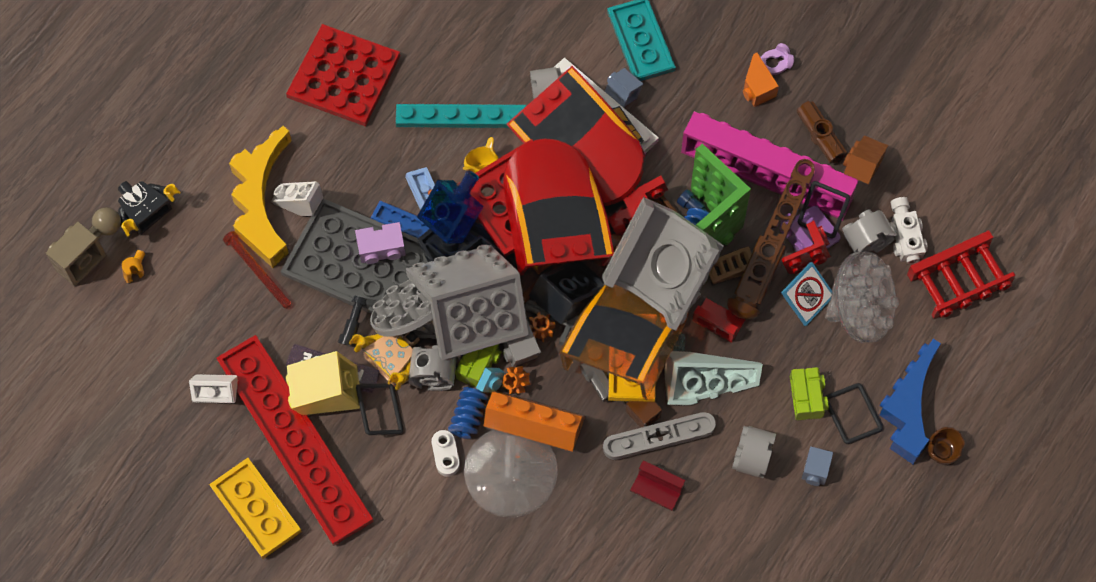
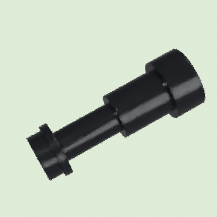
M354 295L351 300L354 303L350 318L346 320L343 334H340L338 343L355 348L356 344H349V342L357 334L362 306L367 305L366 298Z

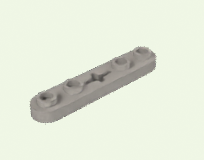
M702 412L611 435L604 440L603 452L609 459L618 460L704 438L714 432L715 419L711 414ZM656 431L666 434L663 436L662 441H659L658 438H652L656 435Z

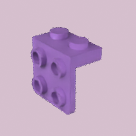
M812 206L806 210L802 222L807 224L815 221L817 227L822 226L824 231L832 234L834 227L817 206ZM799 215L795 217L786 237L796 252L814 244L809 230L798 224ZM781 220V224H780V228H779L780 231H781V226H782L783 222H785L786 224H788L789 222H786V221H782V220ZM838 232L835 238H828L830 245L826 246L827 249L839 242L840 234Z

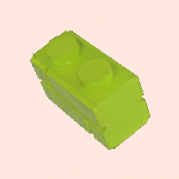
M499 344L464 354L455 372L456 379L476 387L484 369L491 368L493 363H498L502 351H499Z
M818 367L791 370L790 384L795 420L823 418L825 410H828L827 396L823 397L822 389L825 388L824 375H820Z

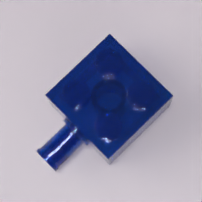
M466 171L459 185L454 180H437L417 215L420 221L447 244L463 243L484 207L470 194L479 176L472 171Z

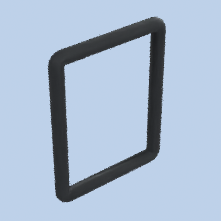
M813 181L797 222L800 226L807 228L806 223L802 222L815 186L840 195L846 199L832 234L824 231L828 238L833 239L837 235L846 212L850 195L818 181Z
M387 383L357 384L356 392L365 433L367 435L402 434L403 425L394 386L391 383L390 385ZM360 388H390L399 430H369Z
M860 383L853 384L851 386L845 387L843 389L826 395L827 399H830L845 392H848L850 390H853L855 388H859L878 426V428H875L853 438L847 439L841 427V424L828 400V410L844 443L846 444L853 443L855 441L878 433L883 429V426L862 384Z

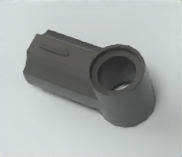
M598 354L579 366L585 379L592 383L601 400L605 402L608 401L609 367L603 356Z

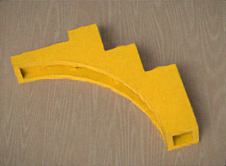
M284 126L279 130L273 131L269 139L255 147L252 154L244 149L241 153L235 154L229 163L232 173L243 182V184L237 185L231 194L234 204L245 213V215L239 216L233 225L235 233L272 268L289 254L286 244L271 226L265 209L266 183L270 171L280 153L292 141L289 130Z

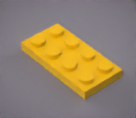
M246 458L209 484L262 559L302 532L249 458Z

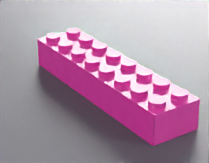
M694 111L683 133L681 153L695 158L696 149L703 144L738 177L778 194H783L787 182L791 180L790 176L796 163L801 159H808L815 166V173L811 183L818 181L850 195V201L844 217L853 200L858 184L857 179L836 171L827 164L817 163L808 156H800L793 153L789 148L779 147L767 139H759L752 136L748 131H740L731 127L726 122L711 119L707 114H699ZM803 164L798 168V172L806 176L810 174L811 168ZM810 183L809 186L806 185V194H805V196H804V199H803V201H802V204H804V202H805V199H806V197H807V194H808V191H809V189H810L811 183ZM795 184L789 188V192L793 196H798L802 193V188ZM815 186L808 206H817L823 213L838 218L846 198Z

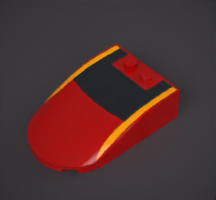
M573 66L566 70L507 123V126L523 144L530 139H533V141L554 139L565 142L580 152L591 169L604 206L615 204L626 198L637 187L642 178L645 154L640 141L609 104Z
M554 139L534 140L520 147L510 158L503 177L506 205L520 276L524 275L529 267L601 259L602 266H606L614 254L611 233L601 195L585 158L569 144Z

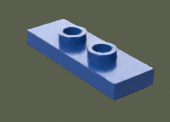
M379 201L371 216V219L385 225L400 222L401 231L416 238H419L435 225V223H431L428 220L382 201Z

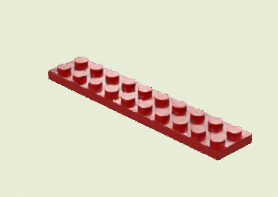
M254 335L218 356L216 359L225 374L237 375L238 395L332 545L335 546L374 522L308 416L301 415L291 409L288 402V397L290 396L289 386L258 337Z

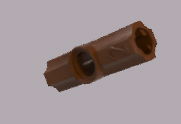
M813 101L803 103L796 112L810 132L812 142L819 146L830 164L841 161L847 155V152L833 132L831 122L823 117ZM817 131H824L826 134H820Z

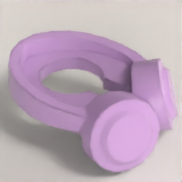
M783 43L778 44L775 49L769 50L761 56L771 75H777L786 69H791L794 63V57L790 54V49ZM768 58H784L774 68L766 64Z

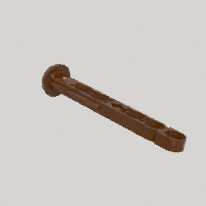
M801 159L796 163L790 176L791 180L787 182L764 236L760 235L734 294L737 296L734 299L728 298V308L738 318L745 320L754 319L761 313L756 309V304L760 305L786 248L783 244L806 194V185H810L815 173V166L808 159ZM806 164L810 166L811 172L809 175L803 176L798 172V168ZM792 185L801 186L802 193L798 196L791 195L789 188ZM783 205H790L793 208V213L790 216H783L780 213V208ZM776 217L782 221L789 222L788 224L783 222L781 226L783 234L779 233L777 236H774V231L771 229L778 227L779 220H775ZM767 245L774 247L775 254L771 257H765L762 254L763 247ZM756 266H763L766 269V274L763 277L758 278L754 276L753 269Z

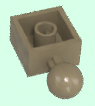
M104 207L94 213L92 227L89 230L79 222L67 228L64 235L58 241L52 243L46 252L55 271L75 287L106 256L98 239L102 235H113L119 230L121 225L120 215L114 209Z

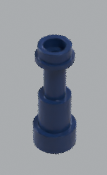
M688 189L677 200V204L682 208H698L707 211L705 205L695 198V194Z

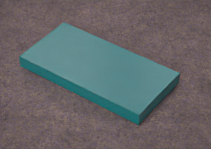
M633 0L607 8L608 16L633 76L639 81H643L675 71L676 67L649 0Z

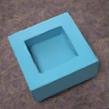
M485 368L476 388L481 392L497 391L502 384L505 372L500 368Z

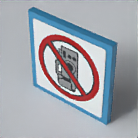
M810 262L781 292L804 326L835 296L813 262Z

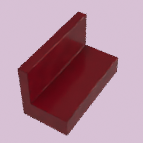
M643 460L639 467L638 476L630 491L673 511L684 489L685 480Z

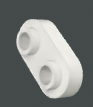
M438 431L432 437L436 467L441 475L450 477L455 475L460 467L455 439L449 431ZM445 438L447 439V442L445 444H440L439 440ZM445 460L452 461L451 465L446 466L443 463Z

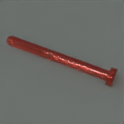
M235 231L226 234L223 242L227 246L231 245L283 308L288 309L291 306V302L238 241V234Z

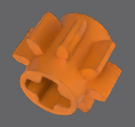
M538 312V316L529 318L531 324L529 326L535 339L538 338L544 342L547 336L553 337L551 329L555 328V322H549V314L544 316Z
M523 366L516 368L508 367V373L503 377L502 387L508 389L509 394L525 393L524 387L531 385L529 382L530 373L523 371Z

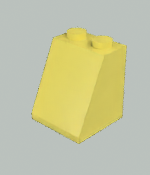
M335 351L287 366L288 374L286 375V381L290 391L288 402L291 409L299 414L308 415L360 408L356 392V385L359 384L357 365L339 352Z

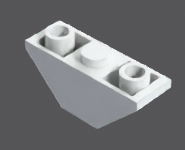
M317 182L283 183L275 189L271 202L297 215L313 216L323 199L320 184Z

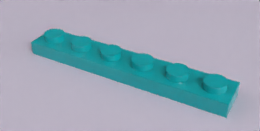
M396 104V127L509 128L507 123L523 110L526 105Z

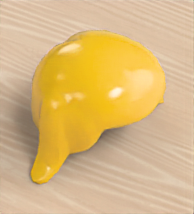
M492 137L488 139L486 146L475 148L466 155L464 159L465 167L463 169L466 170L469 176L499 159L494 150V139Z

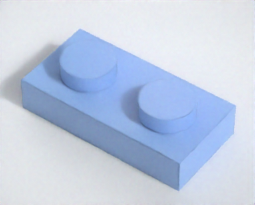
M427 167L406 173L405 178L421 213L430 212L428 191L437 188Z

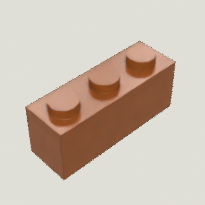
M865 135L861 141L856 140L854 147L852 146L844 160L843 165L846 166L844 174L869 184L880 167L889 145Z

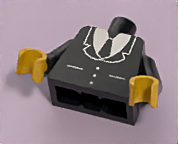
M127 181L123 182L118 187V191L123 195L118 199L120 205L118 214L121 218L120 226L125 234L129 236L130 231L136 230L139 235H142L172 210L167 198L173 202L175 200L173 196L181 193L174 184L162 186L152 183L146 184L140 181L132 187Z

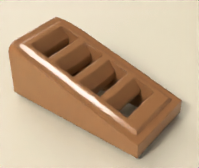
M745 247L718 258L709 273L712 284L742 276L752 255L750 248ZM743 258L745 259L746 265H743V262H742L741 259H743ZM733 261H736L738 268L735 269ZM726 263L729 268V272L727 273L723 265ZM716 266L719 267V270L721 272V275L719 276L717 275L716 270L714 268Z

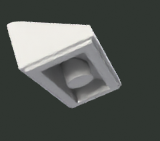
M195 375L189 380L192 402L235 403L237 375Z

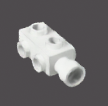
M907 197L893 199L890 203L895 214L890 224L897 234L895 236L896 243L893 244L894 254L900 257L901 262L907 261V264H915L920 262V259H923L928 249L926 239H922V221L920 218H917L916 211H908L910 205ZM911 241H914L915 246H912L909 243Z

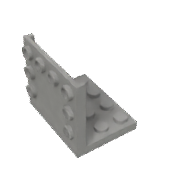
M481 245L475 250L459 251L453 256L437 257L434 261L428 263L420 262L414 264L413 267L406 268L407 277L430 302L439 357L442 360L529 335L520 274L491 245Z

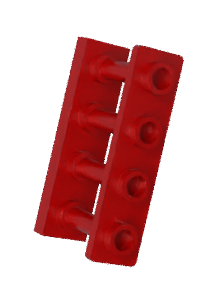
M989 230L910 266L907 273L910 281L922 280L937 305L932 312L933 319L938 317L945 318L951 315L953 310L957 308L965 309L979 298L985 300L993 292L999 289L1004 291L1012 286L1016 276L1015 273L1011 272L1004 275L989 251L993 240ZM976 252L981 254L996 280L984 284L969 259L970 255ZM957 261L962 263L976 289L967 293L963 291L950 269L952 263ZM942 271L956 298L947 302L944 301L930 277L932 272Z

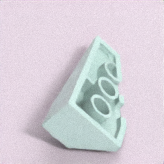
M667 351L664 371L667 404L692 405L698 403L697 401L709 397L713 399L717 398L719 394L731 391L734 393L759 386L763 364L694 352Z

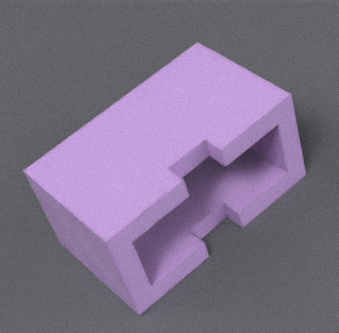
M400 222L382 225V230L374 231L373 227L355 230L361 263L374 264L379 260H396L406 255Z

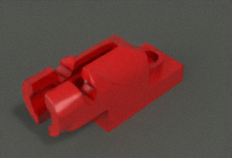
M662 176L633 190L623 199L627 207L620 208L608 217L616 234L624 235L627 225L631 222L643 197L649 200L658 199L668 191Z

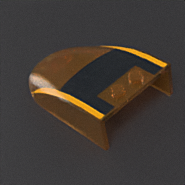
M604 285L584 308L559 352L563 368L568 371L573 360L635 382L640 384L643 399L648 400L686 320L682 325L679 324L677 330L671 329L667 326L662 313L633 292L614 285L613 288Z

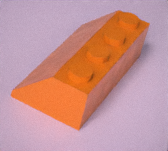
M493 391L486 406L484 427L573 452L585 416L499 391Z

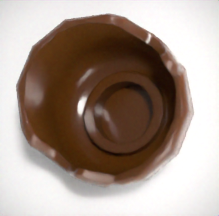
M943 427L931 435L927 451L935 462L950 465L961 457L965 441L961 433L956 429Z

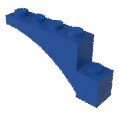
M932 339L929 345L924 343L918 352L919 359L916 362L913 360L910 362L905 370L908 374L904 379L900 377L892 388L895 390L892 396L886 395L880 404L882 410L879 416L897 427L890 438L893 441L890 449L911 464L915 463L929 442V439L925 437L923 428L921 397L927 369L941 345L935 339Z

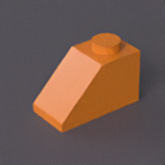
M758 53L753 54L743 89L746 100L751 101L753 106L756 107L777 97L779 88Z

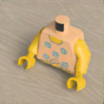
M413 331L406 334L403 338L399 335L386 337L375 334L363 337L356 334L352 337L349 344H356L354 348L356 353L365 348L363 350L365 359L388 381L387 384L390 385L391 383L396 390H400L401 385L409 379L412 347L420 339Z

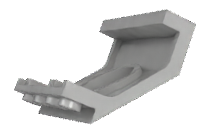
M643 197L602 275L604 285L611 288L617 285L633 292L662 313L669 328L677 330L679 324L682 325L686 320L687 313L695 303L701 287L707 281L709 273L717 262L724 245L676 211Z

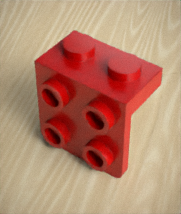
M815 221L806 224L814 244L781 259L789 274H799L810 262H813L814 265H820L826 262L827 258L831 257L826 247L830 245L823 227H817Z

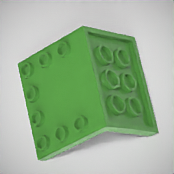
M701 144L695 152L691 191L695 194V197L707 203V207L711 212L697 223L696 226L722 245H728L734 239L735 234L744 227L751 188L705 145Z

